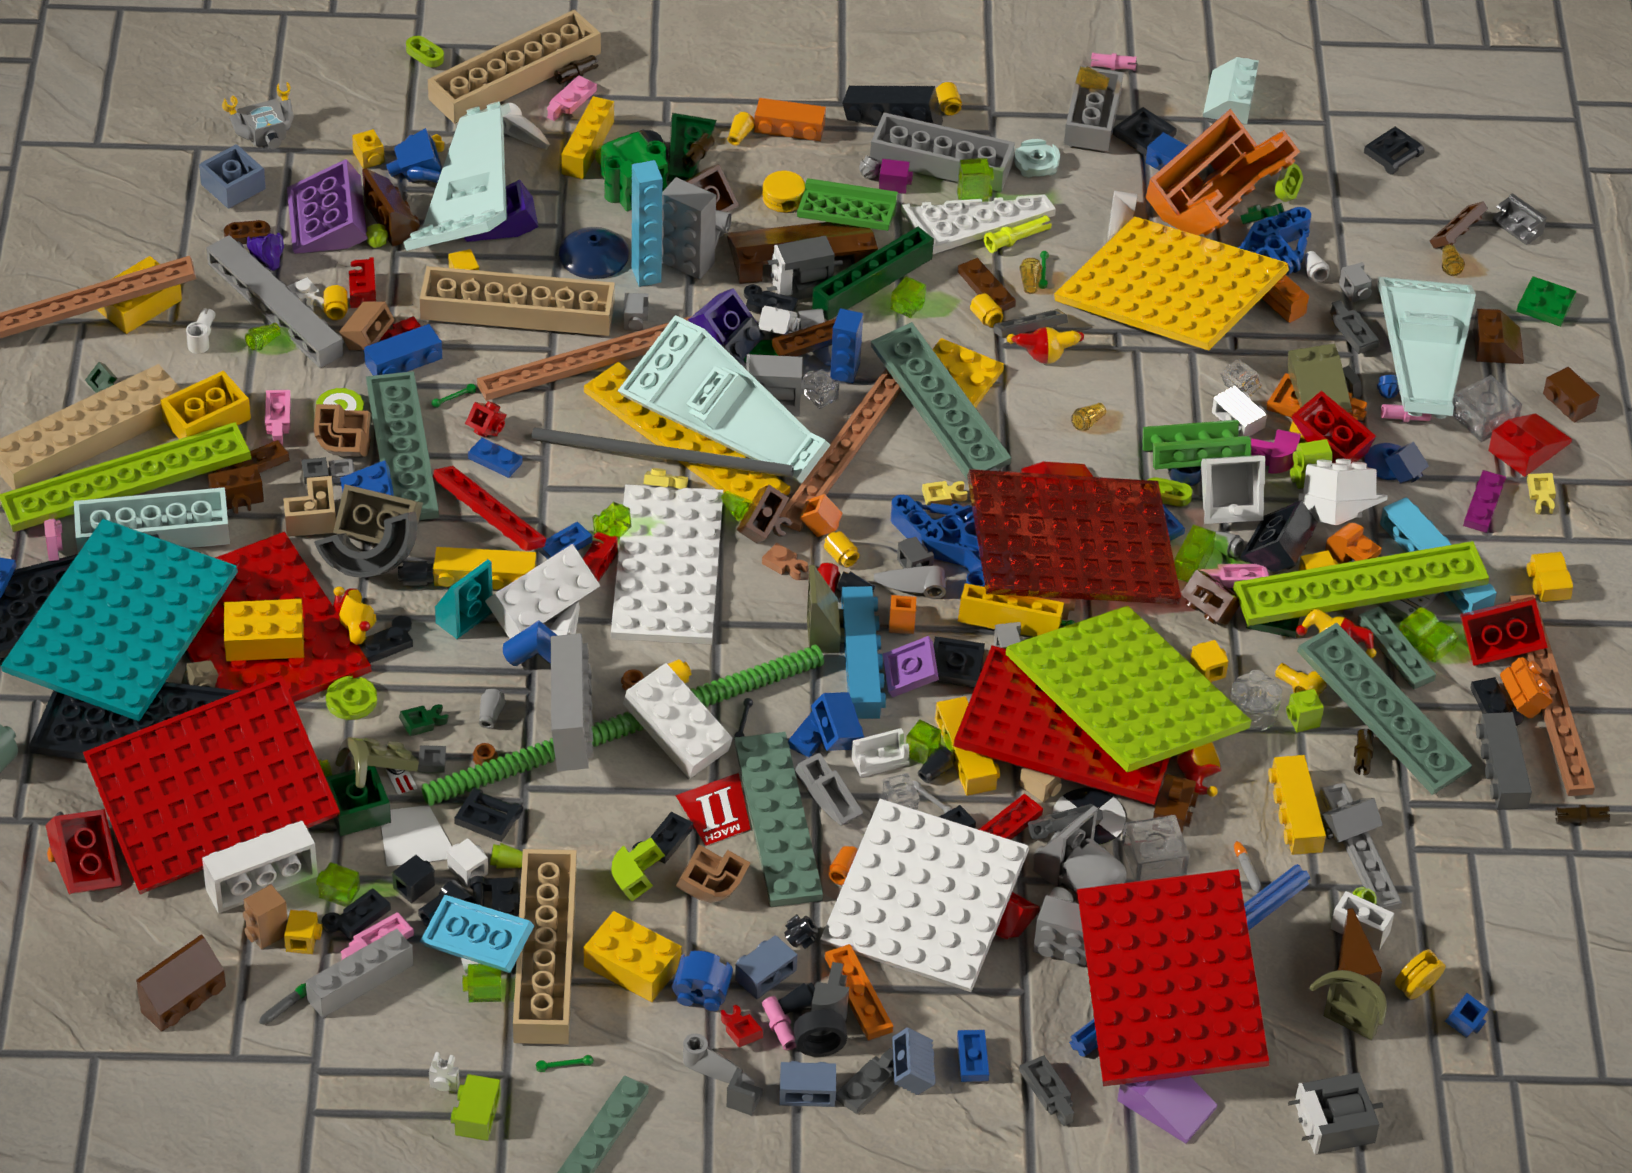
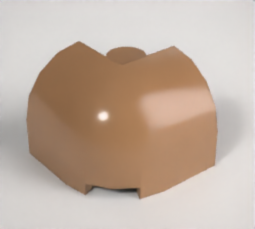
M316 404L314 420L315 437L320 446L330 454L341 457H366L371 443L369 438L371 413L369 411L344 410L339 404Z
M698 845L679 878L676 887L704 902L714 903L730 897L736 890L750 862L729 850L721 857Z

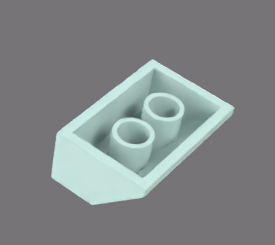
M1236 57L1212 70L1203 117L1218 120L1231 108L1242 124H1247L1259 60Z

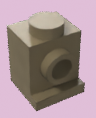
M211 661L187 663L181 684L215 688L218 673Z

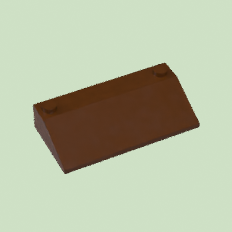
M819 222L727 233V239L739 284L762 282L763 265L768 264L767 261L772 260L774 245L826 236L834 252V257L849 255L853 265L878 250L874 233L871 228Z

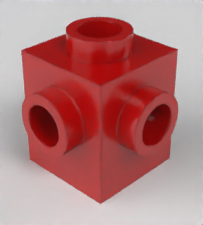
M487 401L486 404L474 402L465 424L472 427L474 433L484 438H487L488 435L498 436V433L505 426L504 420L507 414L501 412V407L493 402Z

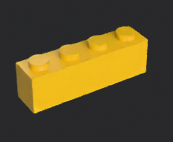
M595 96L592 97L561 154L563 175L584 179L595 159V150L599 148V145L603 144L614 123V101Z
M436 547L433 567L434 586L451 587L489 559L492 562V587L496 590L503 589L537 567L536 552Z
M965 583L960 601L958 622L987 627L995 630V625L1020 622V635L1035 637L1060 628L1064 602Z
M966 696L936 702L935 720L946 747L955 756L954 767L966 796L996 790L997 779L1000 778V769L998 764L993 763L992 758L965 751L953 746L955 736L969 704Z
M1305 755L1274 757L1273 766L1268 770L1270 784L1274 783L1273 796L1275 804H1279L1280 824L1285 826V844L1290 846L1292 855L1323 852L1326 834Z

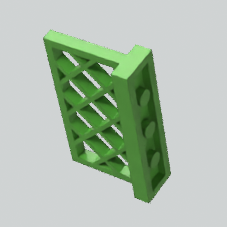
M807 178L805 191L797 210V217L888 231L892 217L896 213L898 192Z

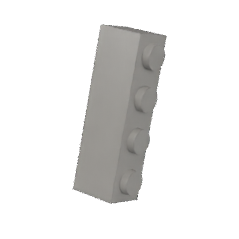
M398 929L391 931L306 980L308 1002L322 1018L326 1017L412 967V945Z

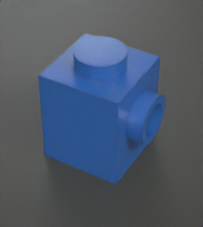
M1466 993L1444 1022L1467 1038L1472 1032L1477 1034L1486 1023L1483 1017L1489 1009Z

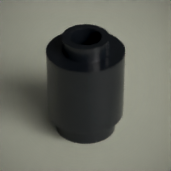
M403 561V566H398V581H403V586H427L428 583H434L433 563H427V561Z

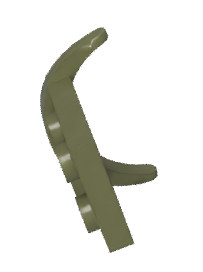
M347 737L343 740L335 762L336 766L341 767L349 752H352L356 770V786L358 788L365 786L367 766L417 772L419 761L412 755V752L406 750L401 743L389 741L387 745L379 744V741L370 738L363 740L353 737Z
M1337 970L1321 976L1310 985L1309 989L1315 991L1322 986L1330 984L1324 1017L1372 1041L1377 1033L1378 1024L1383 1025L1387 1012L1385 995L1376 983L1361 974L1347 970Z

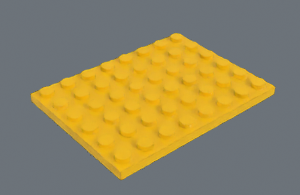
M1134 216L1054 293V297L1057 302L1209 351L1289 271L1288 263Z

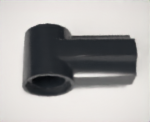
M451 880L442 887L436 898L418 909V915L423 924L428 927L444 895L474 903V897L457 881Z

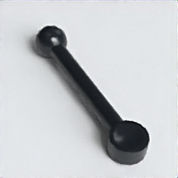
M746 698L743 701L745 707L739 730L734 734V740L736 737H744L743 731L749 708L753 705L751 698Z

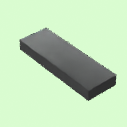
M1059 309L994 323L993 329L995 334L1004 338L1009 334L1017 335L1034 331L1038 328L1068 323L1067 314Z

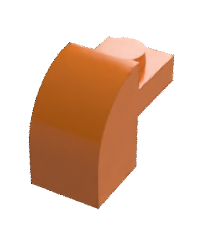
M1348 523L1327 539L1325 551L1329 550L1332 558L1336 559L1339 564L1348 563L1351 558L1355 561L1376 558L1381 554L1382 548L1363 535L1364 527L1356 523Z
M891 595L889 633L914 634L917 597Z

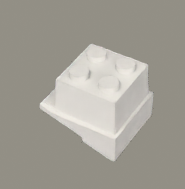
M1265 456L1202 459L1204 524L1262 521L1264 512Z
M1336 459V463H1332L1330 460H1317V464H1307L1304 491L1299 493V501H1303L1316 521L1339 525L1353 518L1362 517L1363 510L1386 501L1387 495L1376 493V469L1368 468L1367 463L1352 462L1351 464L1350 459Z

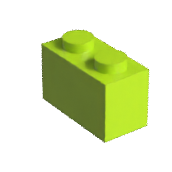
M467 1074L465 1084H460L457 1100L459 1105L458 1107H453L451 1114V1123L455 1124L456 1136L488 1141L501 1097L500 1079Z

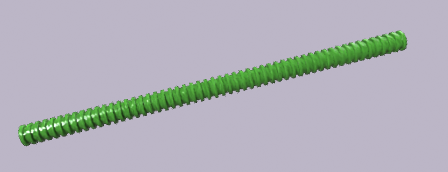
M812 645L811 649L806 647L804 651L798 650L797 654L792 652L790 656L778 657L775 661L770 660L768 664L764 662L761 666H754V669L750 667L747 671L741 670L739 674L733 673L732 677L727 675L725 679L719 678L718 682L713 680L711 684L705 683L703 687L699 685L696 687V690L694 688L690 690L705 707H708L709 704L715 705L716 701L720 703L723 699L729 700L730 696L737 697L738 694L743 695L745 691L751 692L752 688L757 690L759 686L765 687L766 683L771 685L774 681L779 682L781 678L785 680L788 676L793 677L795 673L801 674L802 670L807 672L809 668L821 667L824 664V656L817 645ZM628 711L624 712L623 716L618 714L616 718L609 717L608 721L604 719L601 723L595 722L594 726H592V745L597 747L599 743L605 744L606 740L611 742L614 738L620 739L621 735L625 737L628 736V733L634 734L636 730L642 731L643 726ZM550 738L549 742L544 740L542 744L536 743L535 747L530 745L527 747V750L522 748L520 752L514 751L512 755L505 754L504 758L499 756L497 760L491 759L490 763L485 761L482 763V766L477 764L474 769L469 767L467 771L460 770L459 774L454 772L452 776L446 775L445 779L438 778L437 782L432 780L429 785L423 783L421 790L424 800L429 806H432L434 802L441 803L442 799L449 800L450 796L455 798L457 794L463 795L464 791L471 792L472 788L476 787L479 789L480 785L485 787L487 783L494 784L495 780L499 782L503 777L508 779L510 775L516 776L517 772L522 774L525 769L530 771L532 767L538 768L539 764L544 766L547 762L552 763L555 759L553 738Z

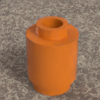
M842 847L830 865L829 877L834 883L843 886L858 851L856 847Z

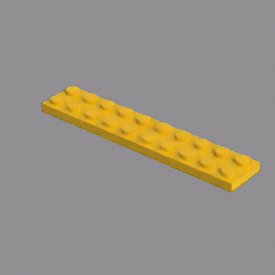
M619 362L584 385V393L655 445L750 459L622 396L618 390L632 371ZM678 461L715 489L723 490L724 496L745 511L748 510L758 490L767 485H771L786 496L790 494V486L772 474Z

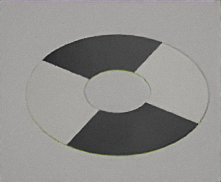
M1093 788L1072 790L1060 797L1053 808V813L1093 804L1102 810L1103 819L1095 826L1094 841L1099 845L1108 843L1119 836L1126 822L1125 812L1120 802L1112 795Z

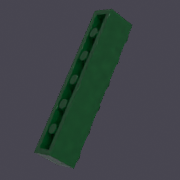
M919 226L814 287L812 309H822L824 318L827 321L838 315L840 308L847 310L932 260L934 238Z

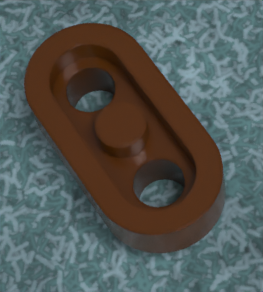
M262 220L232 222L224 228V238L230 235L242 245L247 244V237L252 239L253 237L271 234L269 223Z

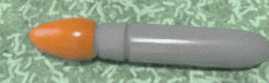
M1236 841L1234 852L1239 858L1251 888L1256 893H1259L1261 891V883L1247 855V850L1240 842Z

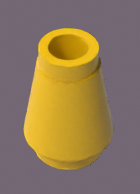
M739 112L734 116L727 137L730 144L738 146L754 128V118L747 112Z

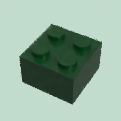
M367 766L366 782L363 788L356 786L355 769L325 777L340 811V814L333 818L340 837L391 823L390 802L375 766Z

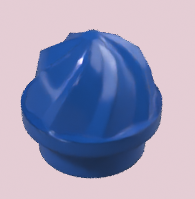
M1384 375L1379 378L1377 389L1381 396L1389 399L1397 396L1400 390L1396 375Z

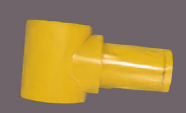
M1281 663L1275 671V677L1291 685L1294 693L1315 689L1319 696L1327 687V683L1315 671H1311L1308 675L1304 672L1299 673L1285 663Z

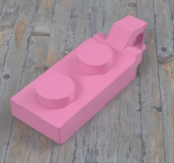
M578 75L549 102L547 118L555 121L563 113L572 114L596 92L597 84Z
M266 390L265 428L267 434H272L273 442L278 440L283 446V434H289L291 393L290 390Z
M53 518L52 520L44 521L49 561L59 560L58 551H63L62 523L59 519L56 521Z
M1218 564L1217 568L1200 569V571L1207 572L1227 588H1233L1234 582L1269 576L1268 569L1258 564Z
M395 913L353 936L354 940L349 943V947L341 951V960L395 929H398L406 939L414 936V929L399 913Z

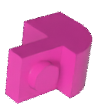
M1277 429L1274 443L1251 438V456H1265V465L1269 466L1268 473L1278 474L1286 472L1294 465L1293 452L1296 451L1297 445L1300 443L1301 434Z

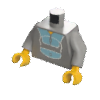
M287 82V91L285 92L279 89V83L277 85V95L281 97L282 101H279L277 98L239 108L236 111L237 98L233 95L230 99L233 105H228L226 99H224L222 108L230 113L229 118L235 133L246 140H250L254 146L259 147L268 144L271 149L278 148L281 145V141L286 138V131L290 129L294 117L291 100L288 99L290 84Z

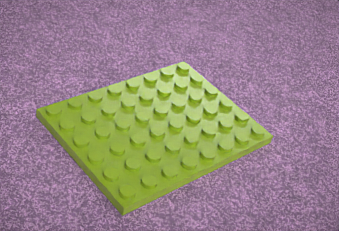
M1128 605L1009 645L1006 648V655L1126 772L1249 729L1252 720Z

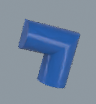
M538 620L503 643V655L513 666H519L537 653L551 664V636L558 635Z

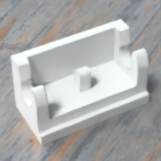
M902 728L853 740L852 761L860 778L909 765L908 743L904 744Z

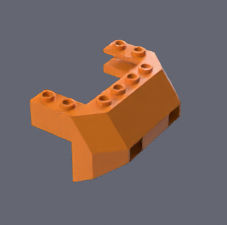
M1230 108L1150 179L1146 199L1164 222L1181 231L1198 236L1201 234L1207 236L1216 227L1219 229L1229 222L1227 217L1234 212L1232 207L1243 200L1241 198L1243 194L1246 196L1256 188L1254 184L1259 179L1268 174L1272 177L1282 169L1281 167L1286 169L1295 162L1294 157L1300 151L1285 130L1257 145ZM1210 163L1215 170L1202 180L1198 173L1208 167Z

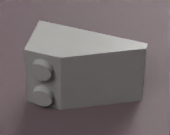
M1092 806L1062 831H1057L1052 836L1051 841L1045 846H1040L1033 856V871L1055 887H1059L1062 884L1059 881V876L1064 875L1066 872L1063 865L1069 855L1077 846L1083 849L1087 845L1085 843L1086 839L1094 840L1098 808Z

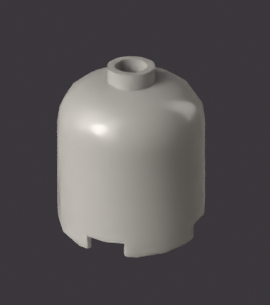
M1086 839L1085 843L1087 845L1083 849L1079 846L1074 849L1063 865V868L1066 869L1065 874L1059 876L1061 883L1077 893V889L1125 883L1127 873L1124 865L1093 839Z

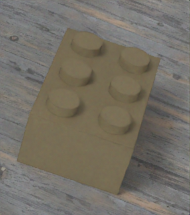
M345 484L333 533H346L348 537L379 544L385 531V519L409 512H416L418 524L423 503Z

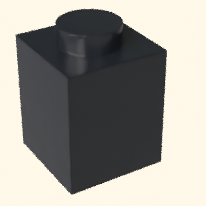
M414 855L392 872L393 889L412 904L435 886L434 867L427 860L424 861L419 856Z

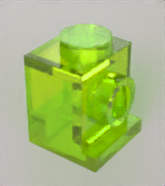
M614 501L607 509L601 512L600 516L595 514L592 517L594 535L600 532L611 537L616 536L619 540L632 527L630 508Z

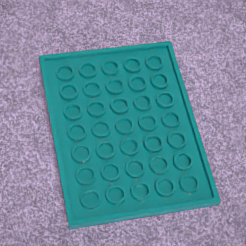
M102 519L2 663V672L140 721L237 574V566Z

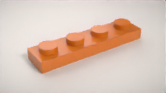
M848 944L825 952V960L830 969L832 962L843 964L842 975H847L846 987H849L848 1004L867 1040L893 1033L894 1026L851 945Z

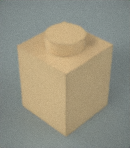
M1025 767L1021 770L1020 786L1043 803L1049 797H1054L1059 793L1062 787L1060 777Z

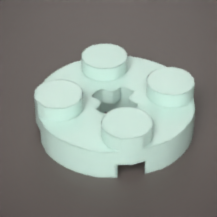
M1029 139L1022 142L1021 147L1016 148L1014 163L1021 171L1022 176L1030 178L1032 176H1051L1056 174L1060 162V152L1055 145L1052 144L1051 147L1042 139Z

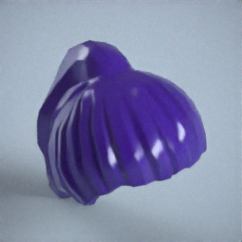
M280 233L253 237L252 239L247 237V248L250 254L257 258L258 262H263L270 271H274L279 267L280 256L284 250V241Z

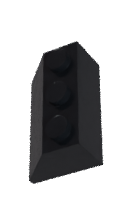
M1302 500L1264 515L1263 520L1259 522L1240 558L1242 561L1264 566L1274 572L1285 568L1289 570L1297 565L1298 559L1306 549V544L1313 536V531L1318 522Z

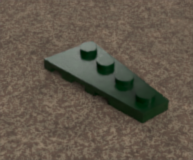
M672 113L667 181L672 182L676 177L684 181L695 174L700 160L694 167L690 168L688 167L690 162L684 165L682 158L688 153L691 145L698 141L703 134H709L707 139L712 135L717 120Z

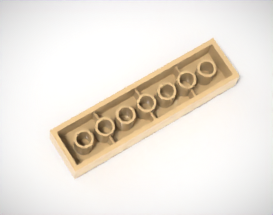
M574 9L429 78V100L456 124L462 116L467 114L466 110L479 106L480 110L486 109V105L490 103L504 101L555 76L554 72L556 70L569 66L574 60L580 61L590 55L597 56L601 54V33Z
M427 266L420 295V318L422 320L609 336L615 305V282Z
M157 364L0 439V476L12 490L62 473L165 423L162 418L160 400L182 389L160 364Z
M523 849L519 917L531 921L535 926L516 961L513 1013L514 1043L569 1044L577 850Z

